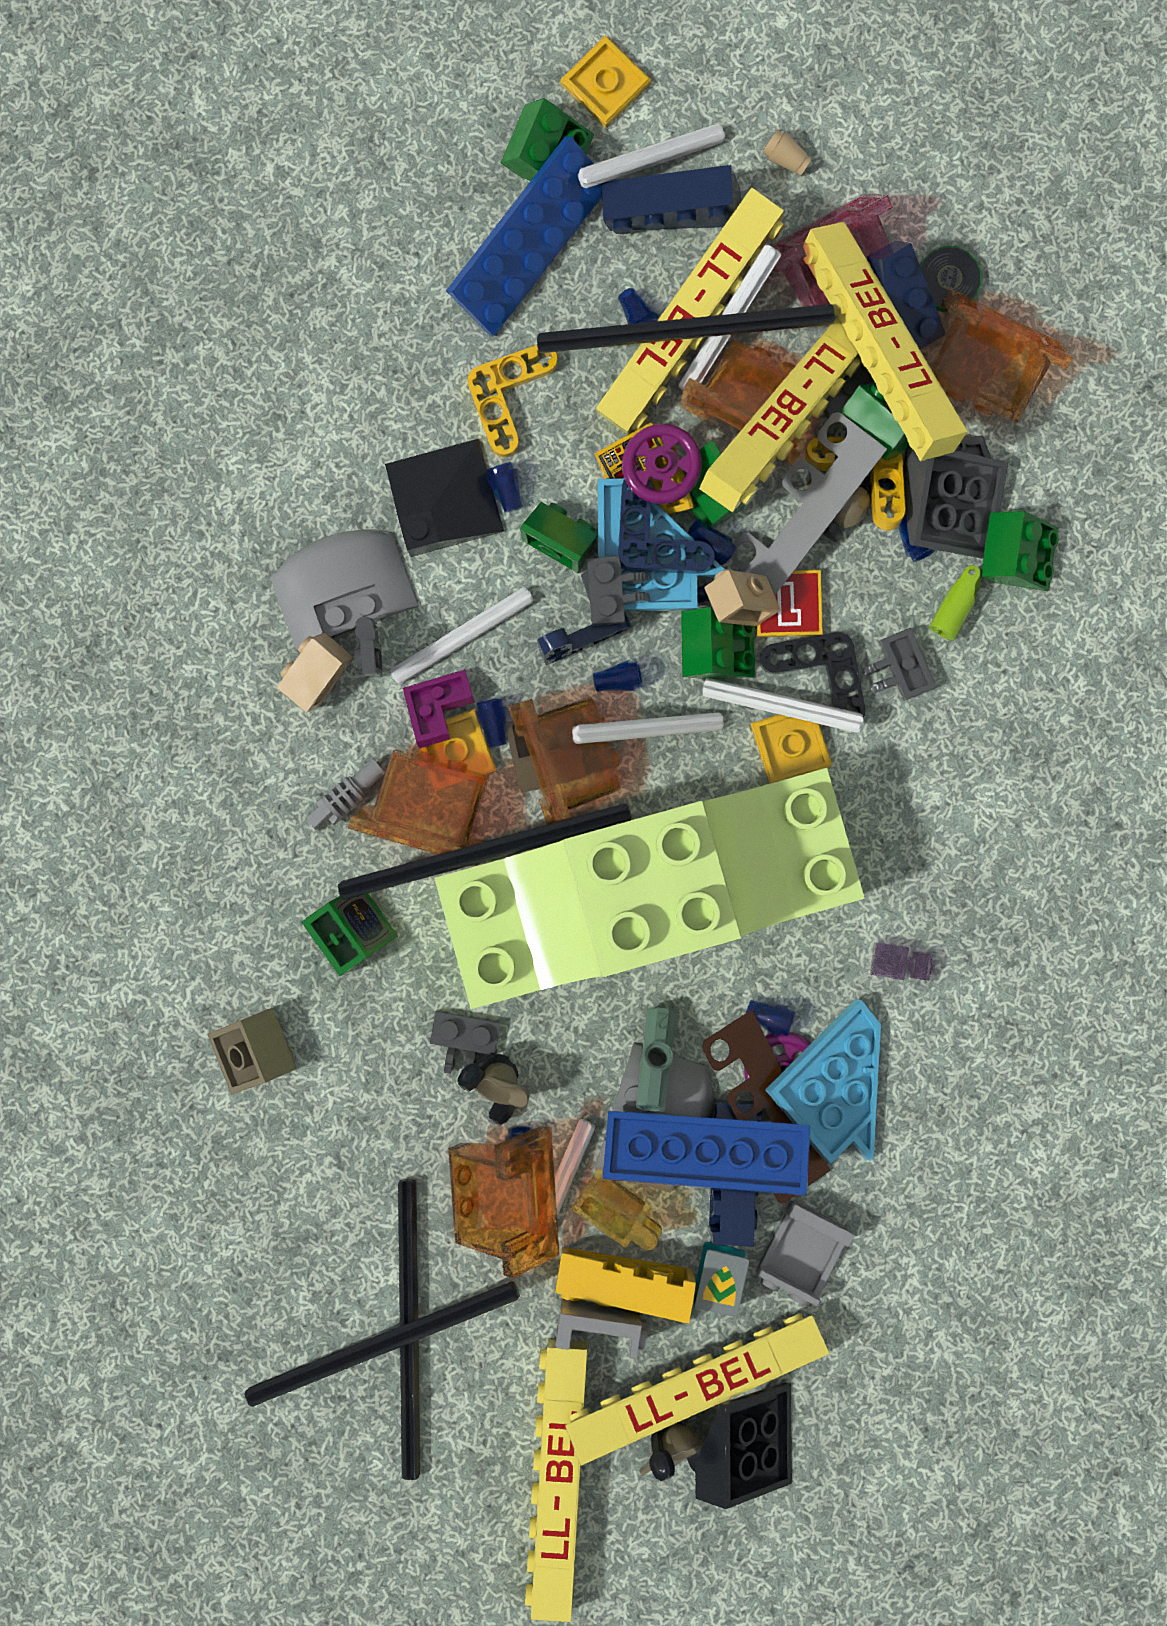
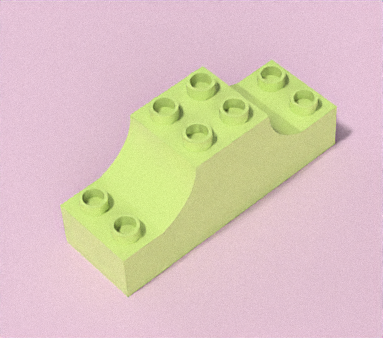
M828 768L734 794L691 803L434 878L470 1009L570 982L617 974L741 939V937L781 922L865 899Z

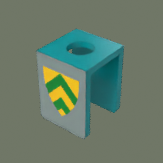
M711 1242L704 1243L695 1281L694 1308L733 1317L738 1316L749 1266V1259L745 1257L746 1252L744 1250L724 1245H713Z

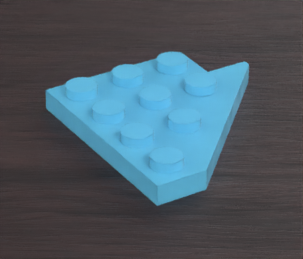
M625 478L597 479L598 558L619 556L621 494ZM633 492V504L626 503V507L638 505L646 508V503L640 505V497ZM651 503L649 539L695 541L661 507ZM632 513L628 515L625 523L629 529L639 530L643 527L645 519L639 513ZM631 546L630 552H624V556H628L632 563L636 562V558L639 556L647 557L646 564H653L651 557L653 546H647L648 553H639L637 547ZM664 547L658 551L657 559L661 564L668 565L674 562L676 553L673 549ZM680 548V566H686L685 559H694L697 566H702L704 560H709V556H704L701 549L697 550L696 554L692 556L685 555L687 548ZM715 559L710 570L701 574L632 571L626 569L621 564V575L637 572L648 573V581L644 583L622 584L623 595L636 592H644L650 595L649 602L624 605V611L698 609L697 578L715 577L716 574L725 569Z
M855 999L765 1090L793 1124L810 1125V1144L823 1160L830 1164L851 1143L864 1159L871 1161L874 1158L881 1023L864 1002L859 999Z

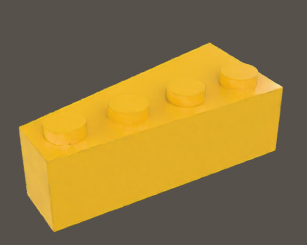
M562 1247L555 1293L561 1294V1298L569 1301H580L583 1299L604 1307L613 1306L689 1324L696 1282L692 1268Z

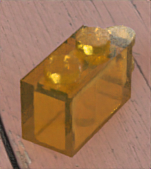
M598 1168L571 1207V1210L624 1248L632 1240L643 1249H654L662 1235L661 1226L648 1216L652 1206L618 1182L604 1180L603 1172Z

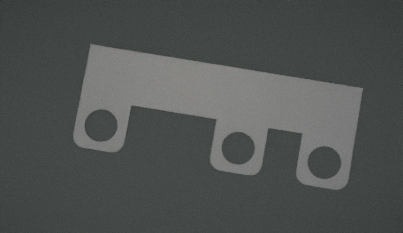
M839 412L833 413L817 434L818 441L838 456L825 475L806 460L800 459L795 462L783 478V487L803 504L771 546L767 548L750 533L741 534L732 546L733 564L742 572L767 576L774 595H776L887 450L882 444ZM841 422L847 428V436L840 443H831L827 438V429L831 424ZM799 469L808 470L812 476L811 484L804 490H797L792 485V476ZM745 542L752 543L756 548V556L749 563H742L737 558V549Z

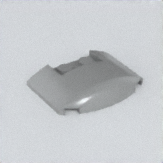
M354 530L321 538L292 554L278 571L274 572L270 577L296 650H298L301 643L308 636L314 637L326 633L333 638L355 630V622L360 617H363V615L377 622L418 607L392 533L388 532L384 534L371 530Z
M633 1043L613 1111L712 1118L714 1097L708 1075L710 1074L709 1067L674 1055L670 1065L665 1111L647 1112L636 1108L640 1075L639 1060L642 1055L643 1046ZM648 1055V1059L653 1065H664L660 1055ZM606 1133L595 1166V1170H599L602 1172L604 1167ZM640 1183L669 1193L676 1188L674 1187L676 1185Z

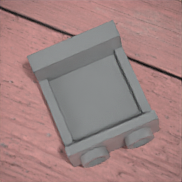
M792 1199L756 1269L759 1277L762 1278L760 1282L774 1291L782 1288L790 1292V1298L805 1307H808L809 1303L818 1307L821 1302L819 1296L844 1246H850L855 1236L851 1229Z
M561 1298L556 1348L569 1350L572 1330L629 1338V1356L631 1359H637L638 1349L644 1350L647 1335V1329H645L646 1320H641L639 1312L613 1306L604 1307L593 1302L569 1301Z

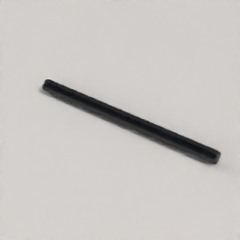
M826 304L545 332L537 335V347L540 353L832 325L835 321V309L833 305Z
M620 804L343 880L338 884V891L340 897L343 900L631 821V812L627 804Z
M403 1179L398 1183L400 1326L418 1319L416 1181L413 1179ZM419 1340L400 1347L402 1478L404 1480H417L420 1475Z
M514 1281L508 1282L251 1386L245 1391L247 1403L249 1406L254 1407L514 1302L520 1297L519 1289Z

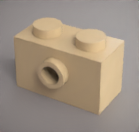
M726 569L716 574L715 580L704 587L718 622L758 626L781 610L767 576Z
M326 633L314 637L308 636L298 648L300 655L295 662L291 661L284 667L280 674L283 679L276 687L306 713L317 708L324 701L354 659L350 653Z

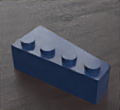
M731 165L607 181L602 183L603 221L608 229L616 234H628L633 230L724 227L741 203V188Z
M715 1099L714 1118L737 1120L728 1100ZM736 1100V1106L741 1112L750 1111L754 1105V1101ZM762 1111L747 1121L762 1122ZM710 1188L708 1231L713 1245L754 1247V1230L757 1229L758 1220L757 1209H755V1196H758L759 1192Z

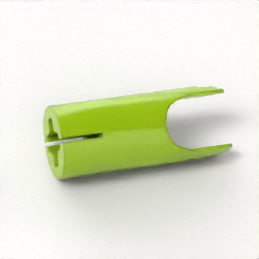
M970 565L966 567L961 577L950 587L929 625V629L947 640H955L975 604L976 591L981 584L980 569L977 566ZM971 570H974L975 574L970 575L969 572Z

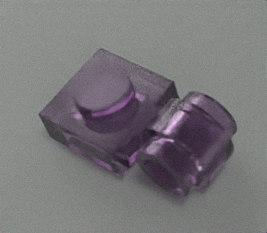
M874 942L870 975L904 980L906 969H908L907 971H911L910 978L930 981V975H934L935 962L932 961L933 955L913 952V958L907 959L909 947Z

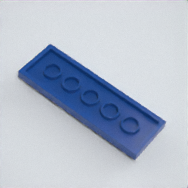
M565 136L446 290L470 317L491 336H495L602 197V183L589 188L581 186L578 179L579 170L594 163L572 137Z
M608 1111L603 1179L807 1196L811 1127L810 1125Z

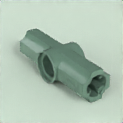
M648 1008L646 1014L643 1049L639 1060L640 1075L636 1108L647 1112H664L666 1109L669 1072L673 1060L672 1045L676 1012L666 1008ZM648 1055H660L664 1065H653L649 1061Z

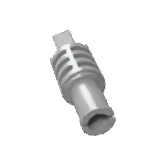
M373 758L353 778L351 776L345 777L316 803L318 808L306 820L317 831L323 829L330 822L333 825L337 824L353 808L365 800L367 796L365 792L386 776L387 773Z

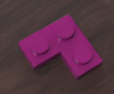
M465 669L403 688L419 749L451 739L444 716L445 711L475 703Z

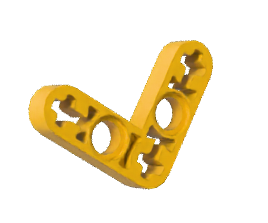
M537 345L476 366L469 372L467 381L470 393L493 453L498 457L506 458L514 455L519 446L518 435L502 392L553 373L558 363L556 352L544 353L545 357H552L548 360V366L543 367L541 363L531 365L533 372L527 374V367L523 358L528 357L529 363L538 360L540 352ZM515 363L521 367L522 373L518 378L508 379L504 375V368L508 364ZM483 374L484 378H491L487 382V387L490 395L497 392V396L484 398L481 386H474L473 384L477 382L478 375ZM490 404L499 405L503 410L501 417L497 420L487 419L484 415L486 407ZM508 422L509 426H502L505 437L513 438V441L509 442L510 448L504 450L502 445H495V443L499 442L497 429L490 432L489 428L499 427Z
M816 437L807 445L805 460L819 471H828L836 460V454L820 443ZM846 437L827 438L831 443L837 444L842 442ZM816 450H822V454L825 455V458H819L818 453H816ZM902 452L897 457L889 460L880 458L870 471L872 518L875 525L882 530L889 531L899 527L905 514ZM883 478L891 479L894 481L896 488L884 490L880 487L878 481ZM887 501H891L890 513L894 515L893 518H887V513L884 512Z

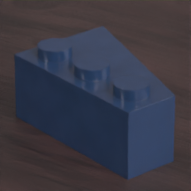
M895 240L867 256L868 263L919 350L945 336V329L912 244Z

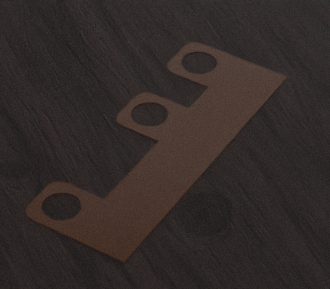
M750 1010L703 1041V1051L713 1070L720 1071L740 1058L749 1078L730 1090L727 1095L728 1102L737 1120L747 1121L765 1109L772 1123L793 1124L765 1091L782 1073V1070L753 1010ZM718 1039L724 1040L729 1047V1055L724 1061H717L711 1055V1045ZM743 1090L749 1091L754 1098V1105L748 1112H741L736 1106V1096ZM811 1144L809 1147L808 1186L830 1171L827 1162L823 1160ZM773 1193L779 1203H786L796 1196Z

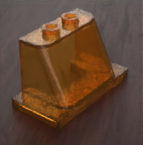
M949 288L943 301L948 313L956 317L934 363L932 372L939 384L947 389L946 394L962 402L967 398L976 403L974 406L976 409L987 415H992L993 412H996L1014 422H1018L1051 363L1067 370L1073 359L1072 355L1063 343Z
M732 341L706 386L691 378L688 379L683 388L680 407L707 422L711 415L742 430L795 368V365L788 362L780 363L772 359L771 354L760 347H754L753 349L741 342ZM795 437L791 441L794 446L783 462L791 466L795 464L807 442V439L803 437L800 440Z
M585 697L539 713L536 712L532 699L508 705L517 736H524L543 794V798L538 799L546 825L569 819L568 810L621 789L616 769L619 766V759L615 749L609 747L608 741L576 744L573 741L572 729L574 726L606 722L603 716L600 717L592 697Z
M395 749L392 752L374 808L362 807L351 816L348 829L434 854H442L482 843L484 841L474 839L473 835L490 776L467 770L468 765L460 761L448 760V764L436 761V755L425 751L417 750L415 755Z
M539 1126L499 1144L460 1143L448 1148L456 1244L502 1259L503 1275L510 1278H515L559 1255L552 1129L550 1127Z

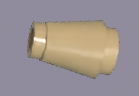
M778 129L762 151L768 156L767 160L794 173L796 172L800 176L812 160L786 131L782 133Z

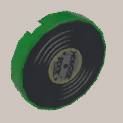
M943 246L931 251L920 264L938 311H958L970 304L977 296L981 287L982 272L977 260L968 251L957 246Z

